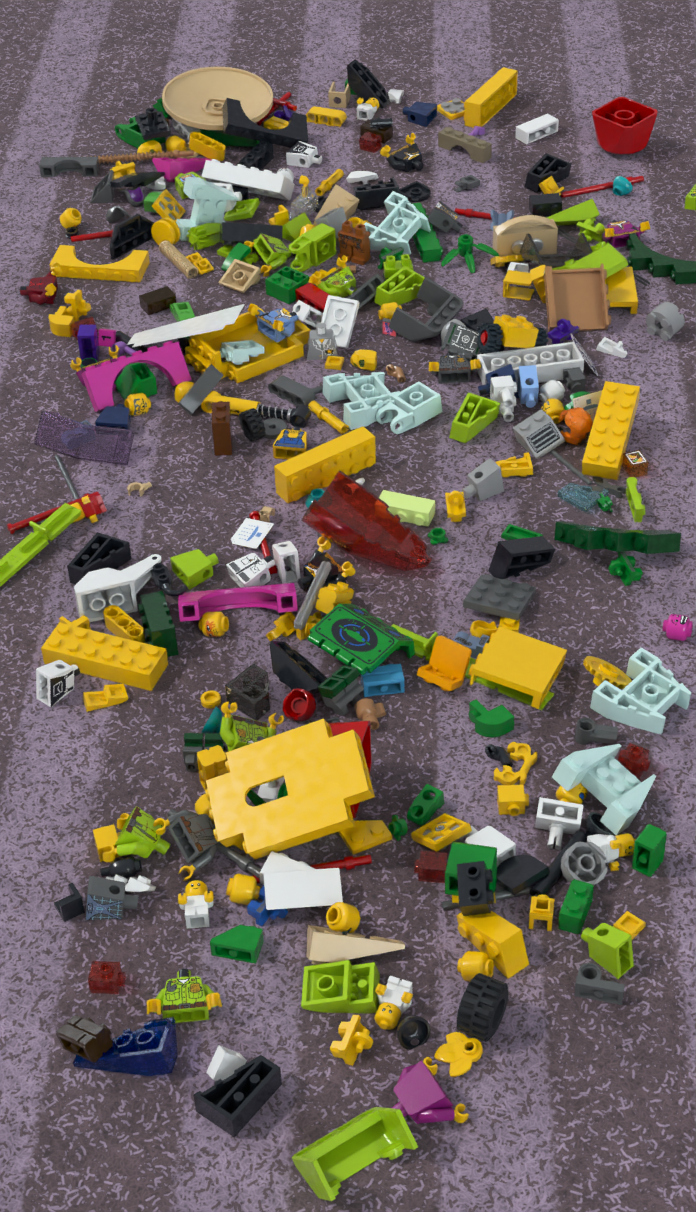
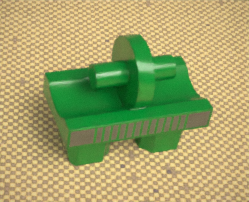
M386 247L382 248L379 255L380 265L377 268L380 270L384 268L383 262H386V256L393 255L395 256V261H400L404 249L399 247L393 251Z
M617 552L618 558L612 560L608 567L610 574L620 576L625 586L631 585L632 581H640L643 572L641 568H634L636 564L635 558L627 556L625 552Z

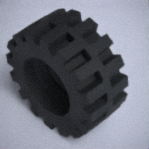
M255 408L239 414L241 429L249 441L252 442L265 437L266 430L263 419Z

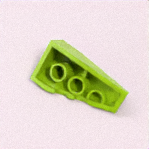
M592 198L547 218L553 219L556 226L575 225L578 222L584 223L587 218L595 222V218L600 214Z

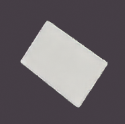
M339 868L264 873L267 910L329 906L336 902H343Z

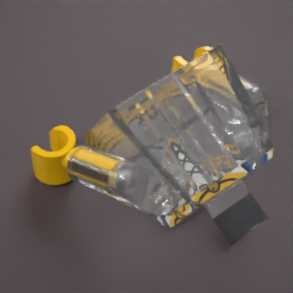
M303 175L300 176L299 184H303L301 193L291 202L290 220L304 212L308 216L319 207L318 196L307 187L309 179Z

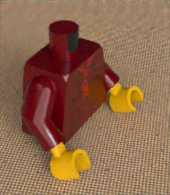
M55 262L51 265L53 271H49L45 277L30 279L29 286L20 287L21 296L28 295L29 302L39 305L43 303L54 304L58 290L56 275L61 273V266Z

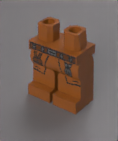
M348 220L342 224V229L338 232L340 243L338 257L340 259L345 255L348 259L347 261L364 265L371 258L370 232L366 231L365 225L357 224L353 228L352 221Z

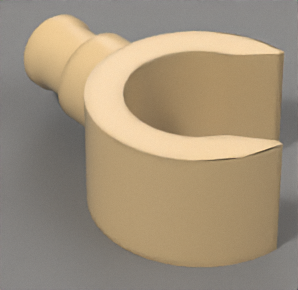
M150 482L146 484L131 483L127 487L128 495L130 496L133 490H139L141 497L144 491L152 487Z
M264 506L259 512L260 521L270 523V515L275 516V509Z

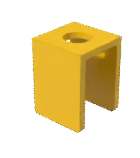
M508 270L503 280V297L530 301L534 289L510 286V284L531 286V273Z

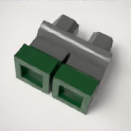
M343 665L331 675L332 677H329L318 686L325 705L333 708L335 714L344 716L348 712L346 704L355 705L356 702L361 700L360 692L364 690L363 686L357 681V677L360 676L358 668Z
M184 733L183 757L188 772H195L198 769L197 752L205 749L209 750V748L217 745L221 746L225 752V742L221 738L220 733H205V739L203 733Z

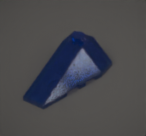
M170 1017L150 1020L144 1023L143 1028L131 1031L130 1028L123 1030L122 1035L112 1038L113 1046L106 1053L103 1052L102 1056L95 1063L78 1055L75 1056L73 1061L74 1067L144 1076L170 1074L178 1057L175 1019Z

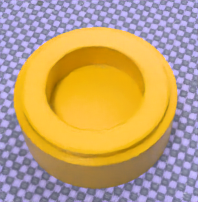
M206 691L200 697L201 705L208 709L218 707L221 703V696L216 691Z

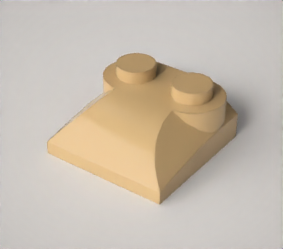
M235 259L218 283L245 293L251 285H255L260 281L261 270L259 267Z

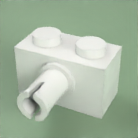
M539 798L535 828L550 830L547 848L553 849L555 841V849L561 850L563 833L575 834L576 831L580 830L583 812L582 804Z

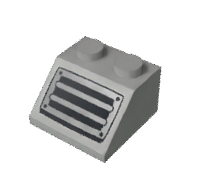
M542 409L513 427L516 440L536 459L565 442L564 437L552 418Z

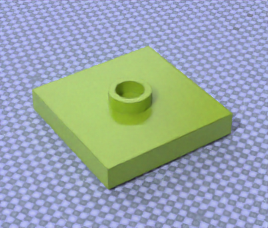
M259 198L236 201L235 207L226 212L223 217L224 220L235 221L252 218L260 204Z

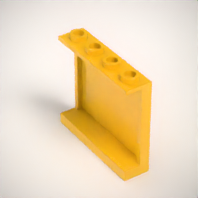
M625 267L605 279V284H608L606 298L607 300L609 299L610 307H630V313L637 314L638 298L633 268Z
M499 627L496 633L491 634L489 643H485L482 654H478L475 664L471 665L468 673L471 676L470 685H473L477 677L484 678L533 696L531 707L539 709L564 665L567 650Z

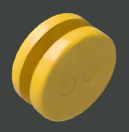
M166 217L152 225L151 234L158 245L165 240L169 241L172 245L179 241L180 229L174 220Z

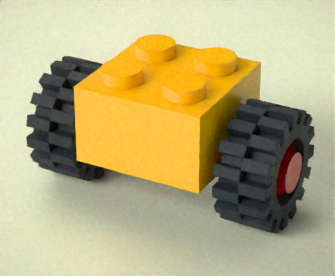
M502 315V317L495 316L494 323H483L480 326L477 344H479L478 349L482 353L499 352L500 344L505 347L517 348L546 346L548 334H546L547 331L544 328L534 327L533 323L528 322L523 316L512 318L509 315Z

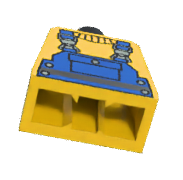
M294 427L292 430H282L273 444V457L288 460L306 452L307 432L302 431L299 427Z

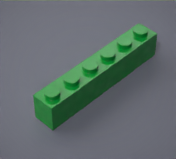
M421 202L412 203L420 213L422 212L427 218L429 217L426 215V209L422 207ZM429 223L430 232L419 228L412 236L423 263L440 261L441 255H443V247L440 246L439 238H436L435 230L433 231L431 223Z

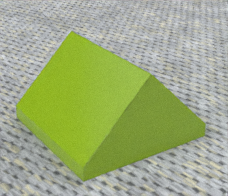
M305 212L283 225L282 238L293 242L299 237L303 226H306V224L313 225Z

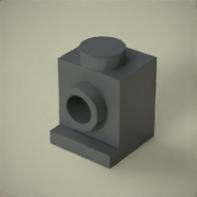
M580 367L563 369V384H565L566 388H569L571 393L585 391L586 378Z

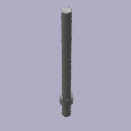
M171 809L168 812V816L177 813V811ZM221 843L216 845L217 850L237 863L240 869L246 873L250 872L260 879L261 869L254 865V861L246 856H241Z

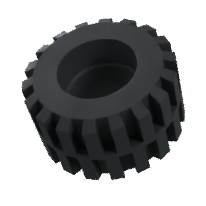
M481 973L476 974L468 984L461 999L457 1013V1030L482 1041H489L497 1031L503 1018L509 996L508 984Z

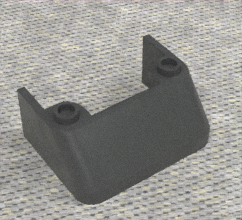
M425 277L417 297L429 304L427 312L432 317L424 324L397 307L389 328L413 342L436 337L441 333L444 325L454 319L461 311L464 302L455 294Z

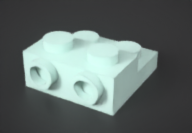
M253 340L222 342L220 348L221 358H226L227 362L231 361L235 365H242L243 362H249V356L257 357L259 354H264V346Z

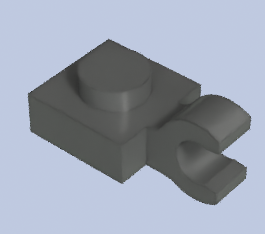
M473 175L462 177L460 181L455 182V185L459 187L454 189V191L459 193L465 188L471 189L480 186V180Z

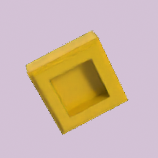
M328 356L325 369L341 370L344 357Z
M628 911L613 924V927L630 934L632 940L646 926L644 921Z

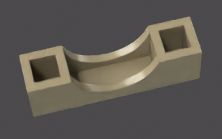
M446 127L438 132V146L450 151L458 145L462 146L467 150L471 159L480 163H484L491 158L492 144L485 140L467 135L451 127Z

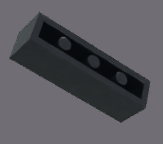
M222 222L220 225V244L230 247L238 243L244 244L245 241L253 242V240L259 237L260 233L282 241L283 226Z

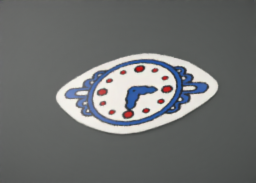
M571 334V338L580 354L598 376L591 359Z

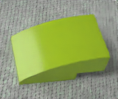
M349 960L305 966L301 1001L302 1009L321 1013H376L379 1007V1000L375 989L380 981V973L375 962L351 965Z

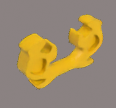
M511 742L507 747L510 759L514 761L523 759L524 763L520 771L516 773L512 771V767L503 765L502 772L496 768L494 770V780L499 781L503 785H514L520 780V785H523L527 780V774L531 766L537 762L538 754L535 752L531 755V748L528 744Z

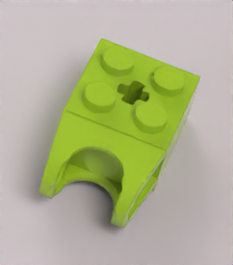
M321 223L294 240L289 245V252L296 254V257L291 262L290 268L303 272L312 266L320 265L336 255L335 229Z

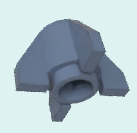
M491 210L493 221L490 223L491 230L493 231V226L501 225L513 219L514 211L511 210L507 214H498L495 210Z

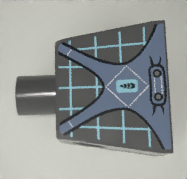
M89 876L85 920L122 919L123 908L137 910L138 896L125 895L126 884L124 882Z

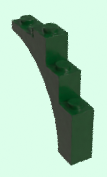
M636 233L629 234V240L626 241L627 249H630L627 262L628 266L633 268V271L648 269V272L652 273L653 278L670 276V279L674 280L675 285L696 283V261H685L659 254L645 246L638 239Z
M556 521L554 540L573 544L574 547L586 550L607 549L615 552L637 551L645 554L680 552L681 533L671 530L612 529Z

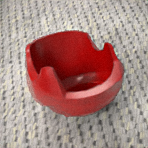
M293 689L283 701V712L290 720L306 721L313 716L316 710L314 696L304 689Z

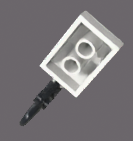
M154 554L121 571L104 568L88 572L74 586L79 618L85 615L89 618V622L104 619L103 611L111 605L120 607L127 614L138 611L136 594L151 577L155 585L168 596L182 595L186 592L187 587L184 584L182 589L172 590L171 585L173 582L169 570L162 564L161 556Z

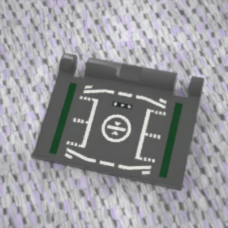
M451 322L440 350L444 351L445 346H449L447 353L452 355L462 354L468 361L472 359V356H475L477 359V355L482 354L479 351L480 349H478L479 344H477L479 333Z

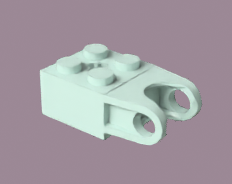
M417 382L392 396L393 399L377 411L376 421L380 424L391 422L390 426L393 433H403L443 412L441 396L421 382ZM386 412V416L381 419V415ZM396 424H400V427L395 429Z

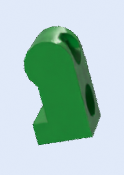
M426 784L407 812V819L420 826H424L436 810L445 804L443 791Z

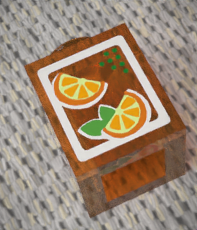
M640 450L623 453L622 467L629 477L636 478L648 474L649 462Z

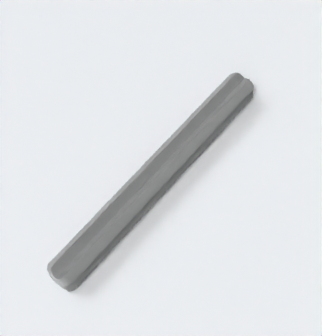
M321 562L293 622L295 629L302 630L305 627L318 598L319 590L323 587L331 570L330 562Z

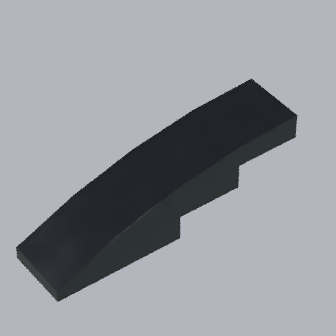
M165 172L131 173L121 176L110 183L112 188L134 187L136 185L145 187L164 176Z

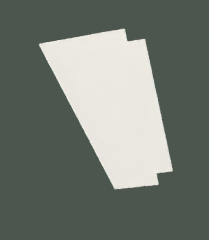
M245 304L135 333L127 345L134 344L133 347L222 330L225 325L234 324Z

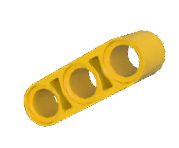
M316 106L311 107L306 113L307 122L326 124L328 126L341 127L347 119L344 111Z
M192 132L190 134L189 148L209 159L218 161L225 159L226 146L199 132Z
M111 605L104 609L105 626L115 636L145 643L143 627L120 607Z

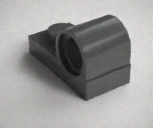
M585 963L579 968L574 996L622 1005L625 984L601 980L600 967L594 963Z

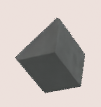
M110 170L94 187L90 203H113L116 188L111 187L110 183L115 180L113 170Z

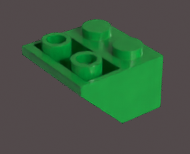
M285 266L265 279L266 294L290 305L296 301L295 289L306 285L310 276Z
M145 363L127 365L114 382L116 390L124 401L130 394L144 393L147 397L158 394L156 377Z
M453 842L445 871V894L458 896L457 864L484 861L487 869L492 871L493 883H489V889L494 893L496 891L497 847Z

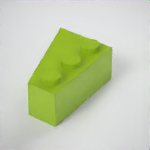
M404 266L377 287L375 303L380 306L391 302L401 305L418 298L417 294L425 277Z
M468 392L452 422L449 438L467 443L498 417L501 403Z

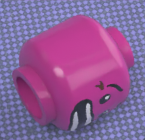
M671 614L668 620H664L663 631L666 632L668 639L685 641L688 637H691L693 621H690L688 616Z

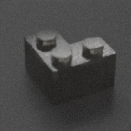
M254 663L225 685L227 702L230 705L236 702L237 709L253 720H259L270 711L269 692H267L270 690L268 672Z

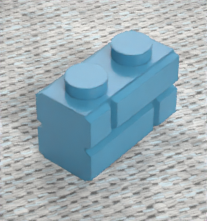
M401 664L378 666L371 673L366 672L364 675H361L364 697L405 692Z

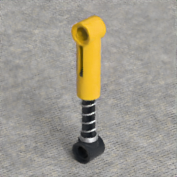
M211 391L201 403V408L204 412L212 413V402H230L231 414L238 416L246 410L255 408L260 413V416H266L270 419L271 417L279 418L283 421L287 420L293 427L304 428L311 417V410L304 405H299L293 409L289 408L288 410L284 408L279 409L277 406L273 408L270 405L266 407L264 404L261 406V403L258 401L221 396L216 391Z

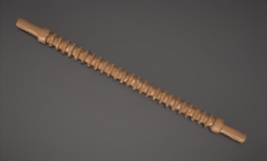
M170 150V152L162 151V153L160 151L156 153L155 151L149 154L148 152L146 154L144 152L142 154L134 153V155L132 153L128 155L127 153L126 155L118 154V156L116 154L114 156L106 155V157L104 155L100 157L99 155L98 159L99 164L101 162L103 164L105 162L107 164L109 162L116 163L117 161L129 162V160L137 162V160L145 161V159L147 161L151 159L152 161V158L163 157L177 159L194 156V151L174 150L172 152Z

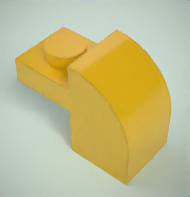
M60 306L55 315L49 314L51 332L57 336L71 337L76 327L74 316H68L67 307Z

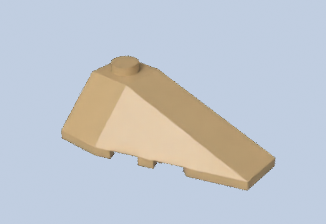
M308 925L306 956L315 965L405 949V943L400 940L370 936V939L365 938V935L355 932L347 933L346 936L342 935V932H336L330 928Z

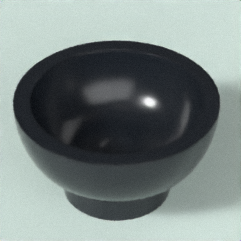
M591 812L586 820L587 836L596 834L614 835V833L600 821L603 815L596 812Z
M413 1015L403 1017L399 1021L397 1038L403 1048L411 1050L425 1044L429 1039L431 1028L428 1021L424 1018ZM416 1038L419 1040V1044L414 1046L410 1041Z

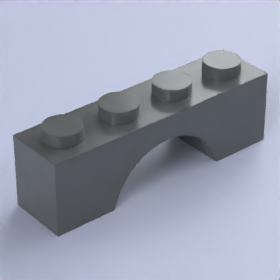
M42 157L39 168L41 177H56L58 174L67 171L79 172L83 177H97L100 166L98 157Z

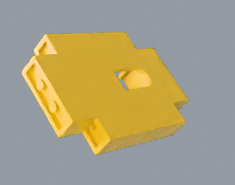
M285 308L282 309L283 311L287 312L288 314L290 313V312H288ZM246 312L239 315L234 324L225 325L222 330L189 336L190 346L185 347L184 358L186 363L191 364L196 372L199 371L202 374L212 364L224 375L222 378L228 376L230 380H234L238 384L303 357V345L308 343L310 329L297 320L294 322L295 331L292 335L277 343L258 331L257 317L251 315V312ZM253 340L264 346V354H259L257 357L249 356V362H243L242 365L221 361L220 348L222 342Z
M325 719L226 752L228 761L225 764L229 773L206 780L208 789L205 790L206 797L211 803L209 813L211 819L215 822L216 829L213 832L216 841L225 847L237 846L255 860L270 855L271 851L279 852L354 827L355 824L350 805L375 797L359 735L354 730L333 736L331 726ZM284 777L288 796L258 806L247 804L246 796L250 789Z

